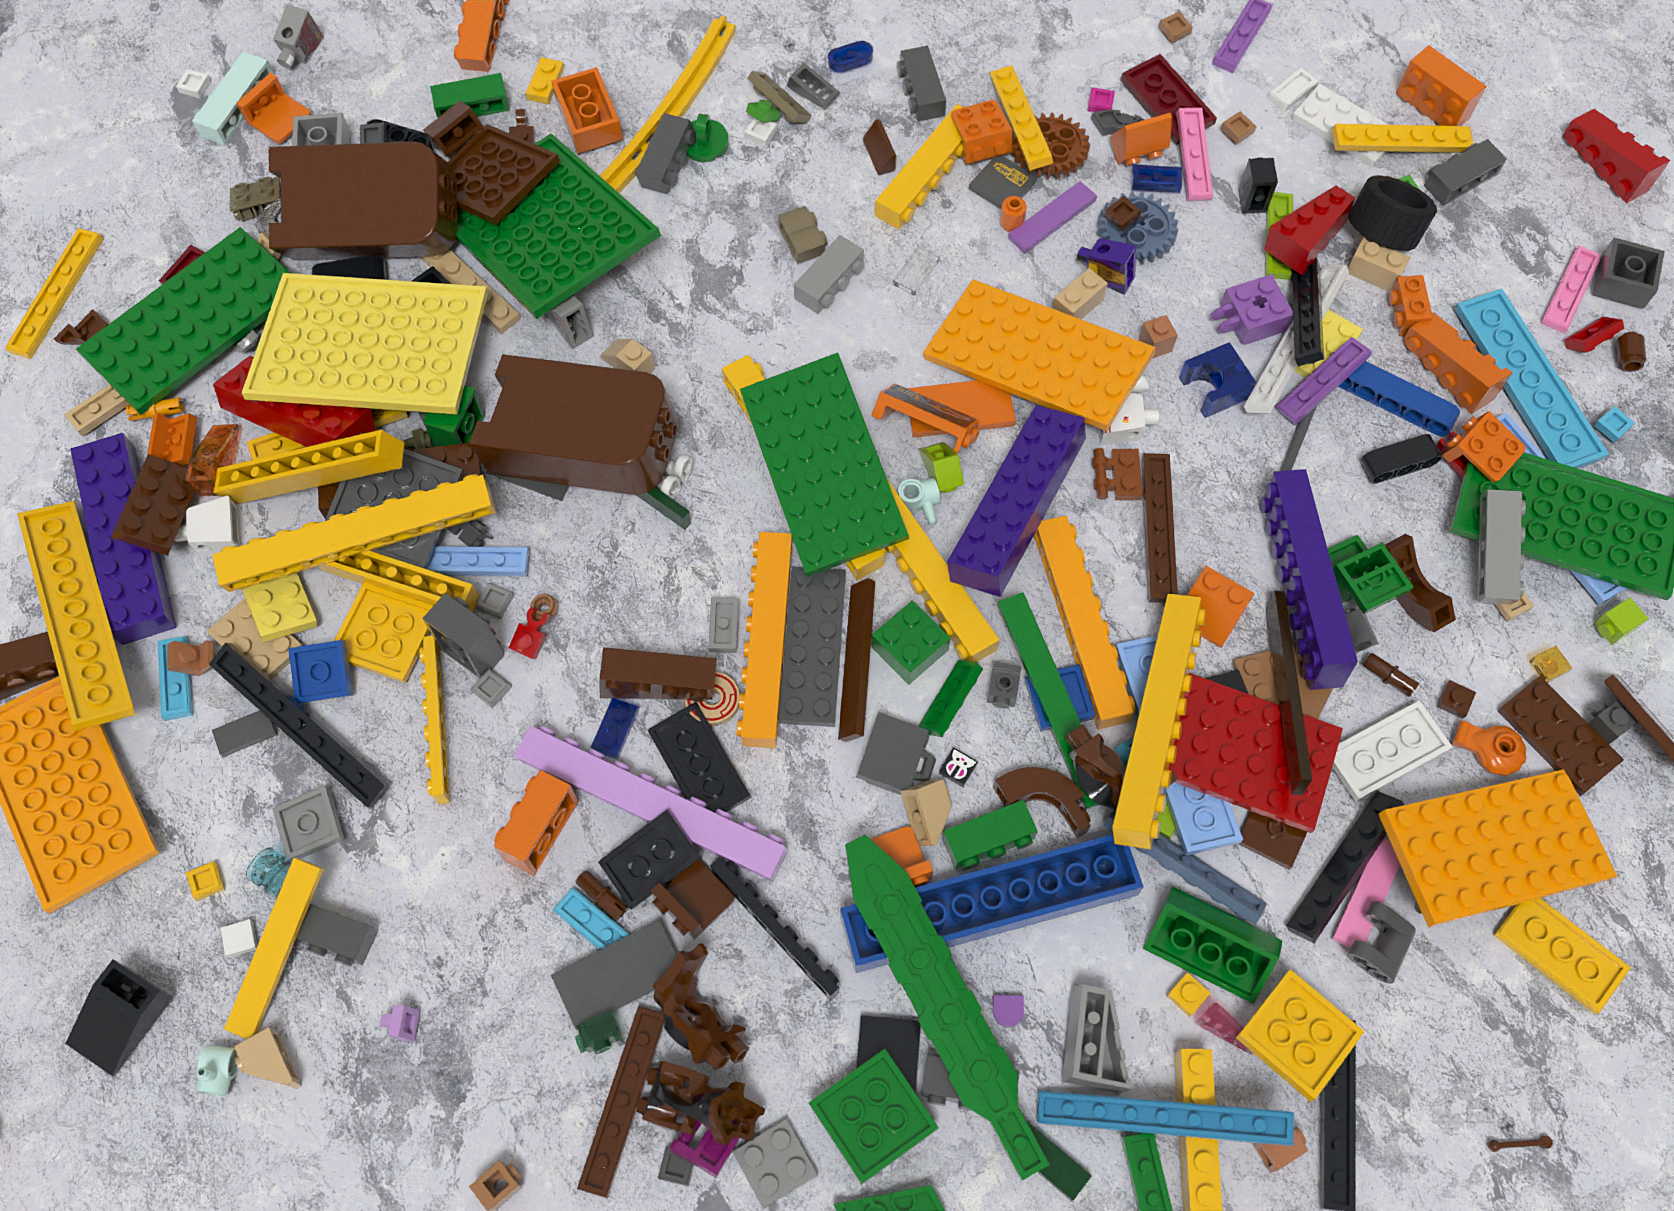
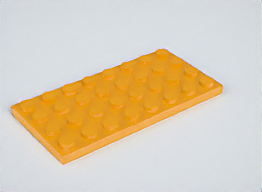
M972 279L924 350L923 357L925 360L1049 409L1084 417L1085 423L1108 431L1153 358L1155 347Z
M59 676L0 706V805L45 912L50 914L160 854L103 725L100 724L74 731Z
M1564 769L1394 807L1378 814L1428 928L1601 883L1617 877L1615 869Z

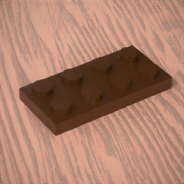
M148 454L115 526L112 538L168 556L202 472Z
M1541 676L1536 678L1498 710L1502 717L1555 771L1564 769L1580 796L1585 794L1624 761Z

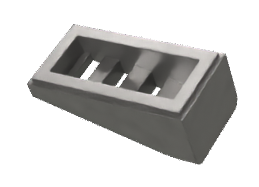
M805 63L789 77L787 87L824 109L840 95L836 88ZM818 88L821 89L819 93L815 92ZM825 93H828L829 97L826 100L822 98Z

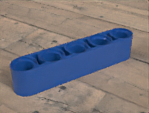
M1367 361L1338 386L1437 436H1448L1460 415V409L1453 403Z

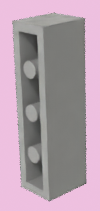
M1486 490L1480 495L1478 603L1512 605L1519 601L1520 597L1524 594V582L1520 581V570H1523L1525 564V556L1521 554V543L1525 539V528L1521 527V517L1525 514L1526 502L1522 500V491Z

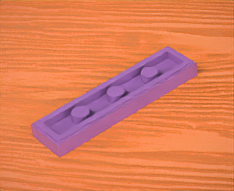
M1249 0L1215 55L1212 65L1234 73L1270 14L1273 4L1264 0Z
M1079 181L1027 219L1022 226L1012 230L1008 235V239L1025 254L1096 202L1097 195Z
M1349 338L1276 406L1277 411L1297 425L1372 355L1371 350L1355 338Z

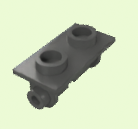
M478 519L447 528L454 535H457L462 528L463 531L458 539L468 547H483L484 538L492 540L494 538L487 532L488 527Z

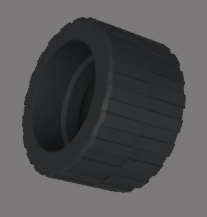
M1376 175L1367 179L1348 214V218L1353 228L1370 241L1392 250L1411 251L1418 246L1437 213V207L1434 201L1417 187L1397 178Z

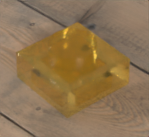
M1556 645L1530 660L1532 666L1547 683L1573 669Z

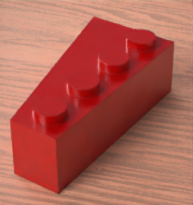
M1592 109L1573 119L1563 134L1565 140L1626 204L1647 193L1671 161L1665 156L1658 157L1653 153L1654 149L1649 145L1642 146L1634 140L1635 136L1630 132L1623 133L1620 131L1618 124L1596 109Z
M1335 185L1271 225L1264 250L1303 275L1310 263L1312 264L1320 251L1327 247L1330 239L1334 238L1349 219L1348 214L1352 209L1355 197Z

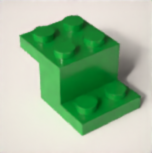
M1357 534L1328 548L1342 603L1354 599L1363 614L1411 592L1414 588L1383 542L1367 549Z

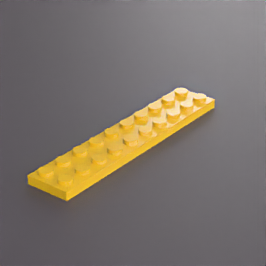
M70 501L17 513L74 731L135 715L75 502Z

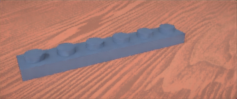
M1113 811L1103 824L1112 834L1115 819ZM1159 833L1158 839L1153 838L1151 850L1135 847L1139 852L1157 860L1163 868L1172 870L1183 877L1189 885L1198 887L1207 893L1215 902L1224 904L1233 910L1241 919L1256 925L1267 905L1266 902L1194 855L1185 856L1182 847Z

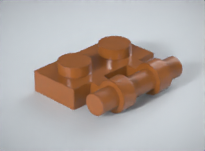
M1103 448L1094 449L1092 468L1095 469L1096 473L1094 489L1097 491L1098 499H1107L1108 491H1114L1115 501L1142 500L1143 489L1139 449H1112L1111 458L1105 457ZM1106 470H1112L1113 479L1106 477Z

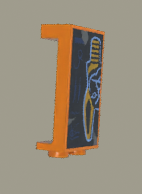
M893 384L879 393L871 415L882 420L897 410L950 433L958 438L953 450L956 453L961 452L964 448L968 449L971 443L974 444L980 432V429L977 428L980 420L898 384Z

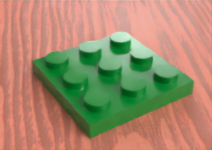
M886 1049L809 1102V1106L861 1185L939 1129Z

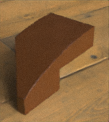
M92 309L76 327L68 324L54 340L60 344L82 345L109 323L97 311Z

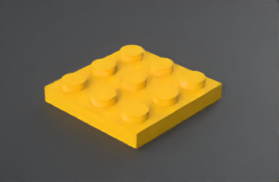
M363 582L334 641L346 640L350 665L406 683L420 655L419 649L424 647L423 637L430 634L422 618L434 605Z
M1290 969L1236 1036V1039L1307 1100L1312 1102L1323 1090L1365 1031Z

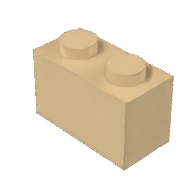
M1363 237L1348 267V274L1386 291H1390L1393 289L1397 277L1402 276L1411 257L1378 245Z
M1088 268L1054 297L1052 309L1082 319L1104 300L1108 283Z

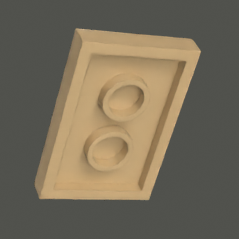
M245 598L207 630V633L221 647L225 643H232L271 679L290 664L288 648L302 646L291 634L262 642Z

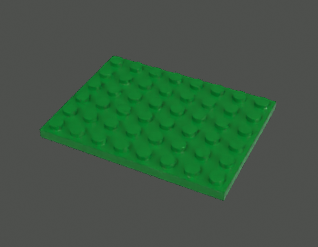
M552 133L535 143V145L558 154L560 162L497 225L457 207L456 239L536 319L661 236L657 226Z

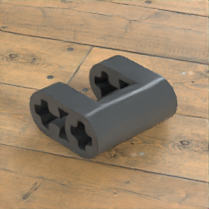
M1371 902L1364 917L1383 933V937L1377 949L1365 942L1353 941L1347 956L1375 979L1393 984L1415 935L1416 928L1389 906L1379 902Z

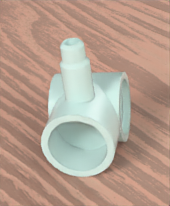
M935 478L921 481L906 479L901 482L898 487V495L912 514H916L923 508L928 523L935 525L937 520L933 505L940 504V494ZM912 494L915 495L916 498L909 499L906 497V495Z
M205 1045L198 1059L197 1076L199 1078L195 1092L227 1096L231 1079L235 1077L238 1071L235 1057L238 1054L235 1048Z

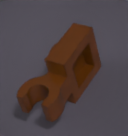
M516 109V126L509 127V133L534 144L535 131L533 126H528L526 109Z

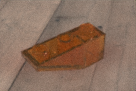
M238 424L213 425L191 455L185 482L200 496H220L214 493L217 468L232 465L240 428Z

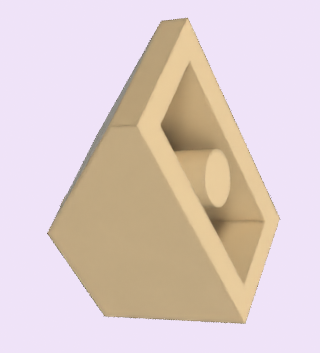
M616 339L600 355V358L613 368L641 371L650 374L655 370L652 352L634 339Z
M944 779L928 780L900 791L910 826L914 831L919 846H934L938 843L951 810L949 791L945 786Z
M268 1027L234 1046L238 1054L235 1057V1062L243 1074L246 1072V1074L255 1078L295 1089L302 1086L282 1040L275 1030Z

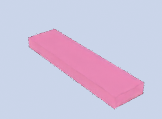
M1179 108L1176 114L1187 201L1211 200L1213 198L1203 110L1202 108Z
M1577 246L1543 316L1541 324L1565 334L1602 255L1582 246Z
M1383 839L1360 874L1331 938L1348 948L1351 947L1353 941L1366 942L1373 927L1364 917L1371 902L1383 904L1399 869L1400 862L1390 841Z

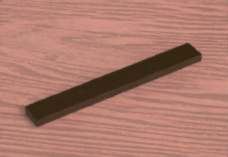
M1274 591L1266 609L1292 795H1303L1312 781V773L1286 597L1284 591Z

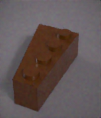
M48 631L0 644V700L59 676Z
M603 647L599 677L600 698L691 699L696 702L712 700L717 658Z

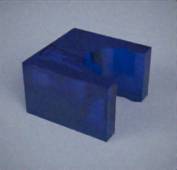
M1230 342L1186 360L1179 376L1183 385H1189L1193 381L1202 380L1215 387L1216 390L1210 391L1206 395L1200 412L1204 418L1248 400L1257 383Z

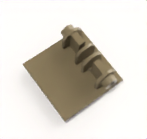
M263 177L257 182L250 184L239 183L230 188V211H233L235 220L240 219L244 221L252 219L254 215L256 218L259 217L256 205H259L263 216L266 215L265 207L268 214L281 212L279 178Z

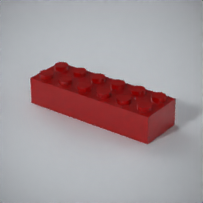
M248 356L213 383L221 409L305 447L356 436L360 433L365 434L376 431L371 408L245 400L242 390L254 359L253 356Z

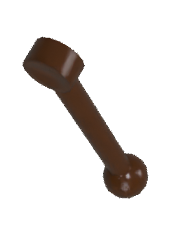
M1541 1136L1537 1140L1499 1142L1492 1139L1488 1142V1148L1493 1152H1498L1501 1148L1540 1146L1543 1149H1548L1553 1145V1141L1549 1136Z

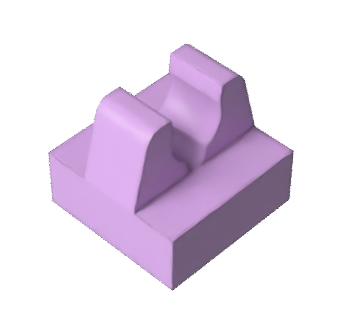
M393 1005L392 1014H382L379 1027L388 1028V1036L402 1041H415L420 1011L405 1005Z

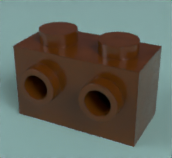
M458 101L424 128L423 132L429 136L434 147L447 157L484 126L468 105Z

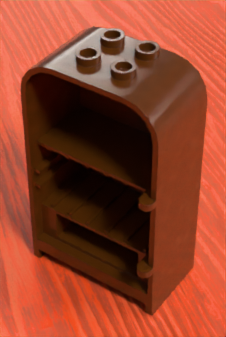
M388 142L269 147V172L281 179V222L269 223V248L292 260L350 259L370 255L382 258L432 257L442 255L455 242L458 217L456 174L450 163L423 143Z
M502 354L494 375L502 390L490 422L477 421L469 443L489 473L629 495L647 493L660 483L677 436L679 419L662 381L657 376L641 371Z

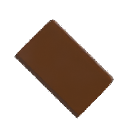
M876 119L864 135L863 142L877 174L883 175L895 171L896 154L881 120Z

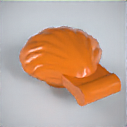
M1467 721L1459 722L1452 744L1473 752L1482 767L1489 773L1502 776L1510 775L1519 771L1526 762V746L1522 741V737L1510 727L1496 725L1484 730Z

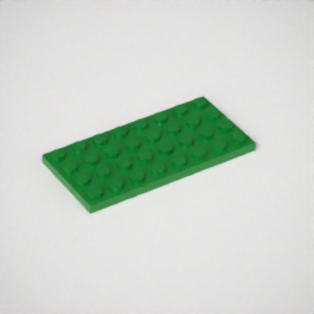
M239 227L77 347L76 350L141 416L153 404L158 403L268 318L283 273L290 272L247 232Z
M838 352L740 389L807 577L909 539Z
M1525 452L1497 482H1491L1469 460L1467 461L1449 530L1450 533L1479 541L1480 495L1486 490L1522 491V500L1526 502V510L1524 516L1521 517V527L1525 528V539L1521 543V554L1663 600H1669L1672 597L1674 589L1673 497Z

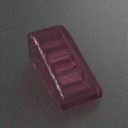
M1217 1002L1209 1006L1195 1022L1199 1027L1251 1055L1254 1054L1236 1039L1243 1026Z

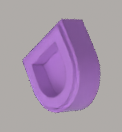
M993 995V1016L995 1021L1000 1026L1006 1028L1018 1025L1024 1015V996Z

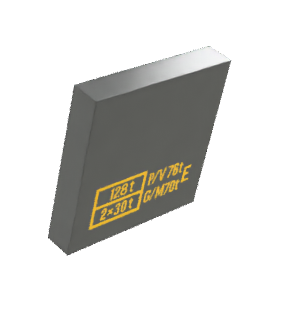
M999 155L994 157L969 184V190L1001 209L1002 203L1006 198L1010 196L1023 198L1037 182V177L1032 173L1029 174L1027 170L1006 157Z

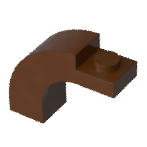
M1403 534L1385 544L1414 587L1411 592L1396 599L1405 612L1422 627L1432 632H1436L1455 621L1452 597L1435 589L1422 574L1417 562L1413 537Z
M1026 767L1013 770L995 779L993 789L1004 807L1024 800V802L1044 801L1060 811L1076 838L1088 832L1091 826L1089 823L1091 822L1090 816L1084 807L1079 808L1078 806L1085 795L1066 776L1046 768Z

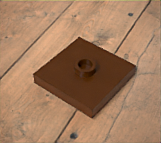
M1250 811L1241 831L1243 840L1238 845L1290 870L1307 832Z

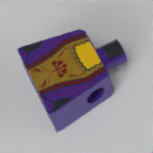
M1100 238L1092 249L1082 246L1078 251L1077 261L1088 264V268L1108 283V288L1123 295L1126 294L1136 277L1135 245Z

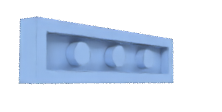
M435 546L426 569L446 576H527L529 551L527 547Z

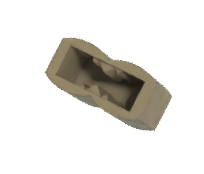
M803 206L778 215L779 230L797 264L822 255L827 245V238L825 233L817 228V219L813 212H809L808 208Z

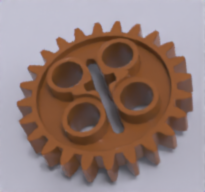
M1051 112L1049 117H1046L1044 113H1041L1040 118L1035 116L1053 159V164L1034 169L1037 171V177H1040L1042 173H1046L1047 179L1050 178L1051 174H1055L1057 178H1060V173L1062 172L1069 176L1070 170L1077 172L1078 166L1083 167L1084 160L1088 158L1090 148L1089 135H1085L1086 129H1079V122L1072 124L1071 117L1063 120V114L1058 118H1055L1053 112ZM1013 133L1011 154L1015 155V162H1021L1020 167L1025 168L1027 164Z

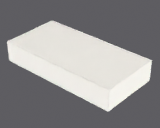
M1299 68L1269 92L1268 99L1286 112L1316 88L1319 81L1304 69Z

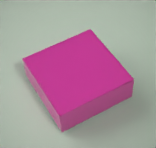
M1092 87L1087 111L1112 110L1115 91Z

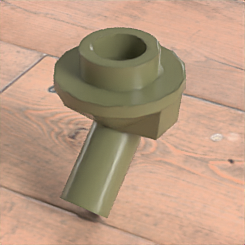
M422 428L412 430L413 437L403 440L404 449L407 450L411 448H431L428 432L423 433Z

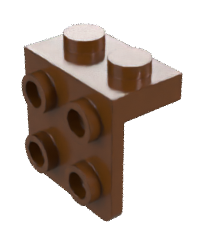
M700 860L674 878L665 887L658 883L651 890L654 897L652 904L662 915L668 913L674 919L672 925L683 936L688 934L693 940L706 930L735 900L734 895Z

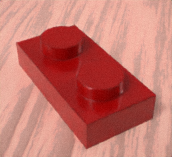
M1602 316L1566 338V348L1577 350L1581 353L1594 350L1595 346L1612 339L1615 334L1625 329L1623 319Z

